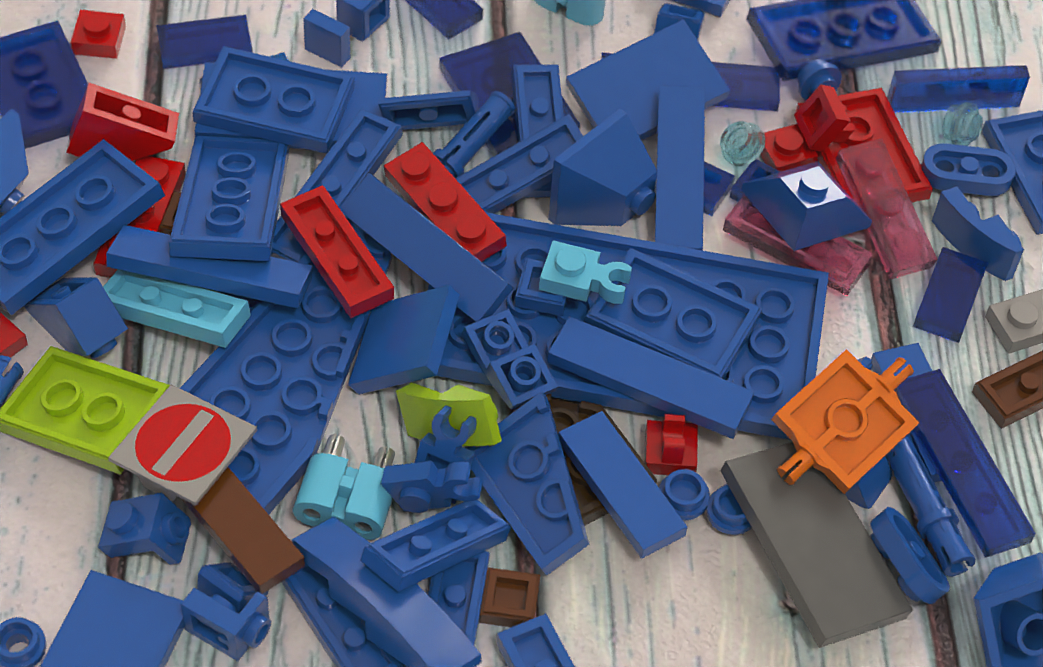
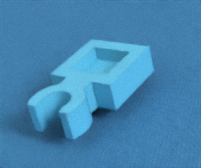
M553 240L540 276L539 290L585 302L588 300L590 291L599 293L607 302L622 304L626 287L613 284L612 282L620 281L629 284L632 267L623 262H611L606 265L599 264L600 252Z

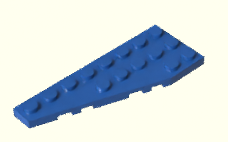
M345 216L381 269L387 274L394 255ZM307 253L298 262L313 265L312 281L299 308L261 301L250 312L251 316L226 348L219 346L180 387V389L257 427L256 433L228 467L268 514L274 510L305 474L310 458L317 454L371 310H368L350 318Z

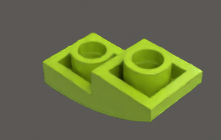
M412 382L396 391L406 431L410 437L421 440L428 433L433 434V418L447 405L451 407L449 423L456 430H460L462 423L469 416L476 418V430L462 446H494L502 441L497 423L498 411L491 399V395L459 384L444 393H440Z

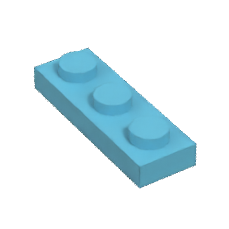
M117 270L103 286L123 319L224 348L228 346L251 316L247 300L196 286Z

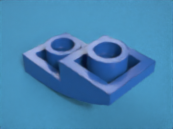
M958 186L942 191L932 218L933 224L960 253L983 270L1003 281L1012 279L1024 251L1018 235L1007 227L999 215L982 220L977 207L966 199Z
M509 309L464 327L462 336L487 379L511 410L527 403L542 391L547 395L557 390L558 386L535 343L528 346Z

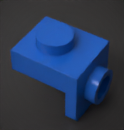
M163 493L113 501L108 510L98 548L110 558L154 551L169 565L178 564L182 561L186 541L189 536L191 519Z

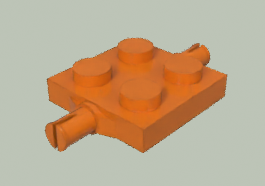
M846 349L775 413L771 419L790 438L797 450L783 465L777 468L779 476L782 478L794 466H798L784 480L789 485H793L797 479L813 466L815 469L823 472L843 494L850 490L920 423L901 404L895 391L902 382L914 373L912 366L908 364L895 376L894 374L907 362L905 359L898 357L892 365L879 375L865 368Z

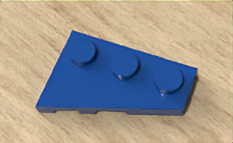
M542 391L498 423L501 442L494 446H467L465 448L475 452L471 470L476 477H481L483 480L482 486L541 570L546 575H549L587 547L589 540L549 401Z

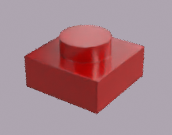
M80 10L70 41L72 54L117 59L126 29L124 14Z
M798 124L757 134L755 147L771 175L817 162L818 154L815 150L808 148Z

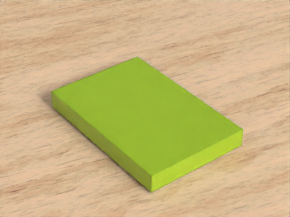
M50 346L0 408V432L121 474L124 468L110 462L108 457L170 385Z

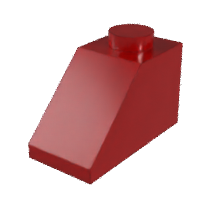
M88 83L71 126L66 153L81 157L103 139L131 161L172 149L176 139L179 113Z

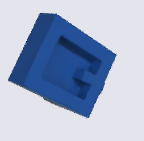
M193 588L181 603L185 630L236 661L241 659L249 647H258L267 636L271 627L268 597L259 591L255 593L240 614L225 598L219 595L209 597L196 588Z

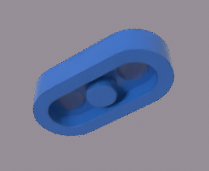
M947 143L935 144L929 147L921 163L922 170L933 188L945 191L958 186L962 193L985 196H999L1006 193L1010 189L1016 174V165L1013 159L1000 150Z
M887 507L871 520L870 525L873 533L870 537L879 553L885 558L890 559L900 574L897 577L898 584L911 600L915 602L922 600L927 604H933L949 592L950 585L945 574L914 527L900 512L892 507Z

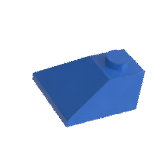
M618 109L554 158L548 220L553 224L622 226L636 214L641 216L646 213L654 203L658 171L629 116L622 109Z
M819 161L744 182L741 187V191L793 251L870 228L872 223L869 216Z
M1037 553L993 568L973 598L987 667H1043V554Z

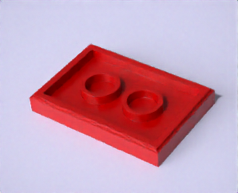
M882 87L838 95L841 103L848 110L846 113L851 121L850 123L855 125L856 130L845 142L831 143L823 152L816 151L819 156L817 161L820 162L864 212L930 199L933 188L925 176L922 166ZM804 102L797 104L796 111L804 104Z

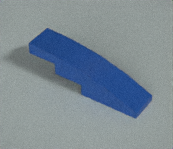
M335 517L292 539V543L304 556L305 564L328 579L329 597L365 621L366 638L406 666L476 667L482 663L481 653L445 611L417 583L398 592L361 562L364 546L370 544V542Z

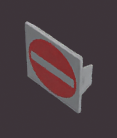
M171 384L108 459L110 462L136 474L142 485L155 493H163L173 502L178 496L197 505L258 429L256 426Z

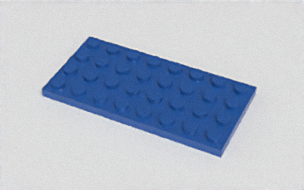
M487 213L506 235L507 246L482 261V263L514 287L494 314L509 309L528 346L535 343L558 386L556 391L550 393L552 397L577 402L586 401L605 407L664 417V414H670L547 363L548 352L568 317L570 316L585 322V316L598 298L599 293L590 291L587 302L568 297L563 316L515 307V296L525 259L546 262L553 240L600 252L599 264L603 265L611 262H622L629 249L632 248L763 308L760 320L724 379L754 391L753 401L738 431L790 440L771 419L775 413L816 377L828 272ZM429 284L428 290L435 289ZM456 307L437 376L492 386L462 336L464 327L475 321L460 308Z

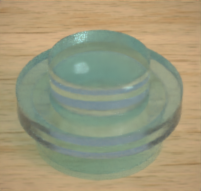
M964 102L961 105L953 104L948 109L942 127L945 139L951 140L952 144L968 146L979 137L983 126V118L979 114L977 105Z
M738 121L729 125L720 138L723 157L733 166L740 167L752 163L760 156L764 149V132L756 124L745 121Z

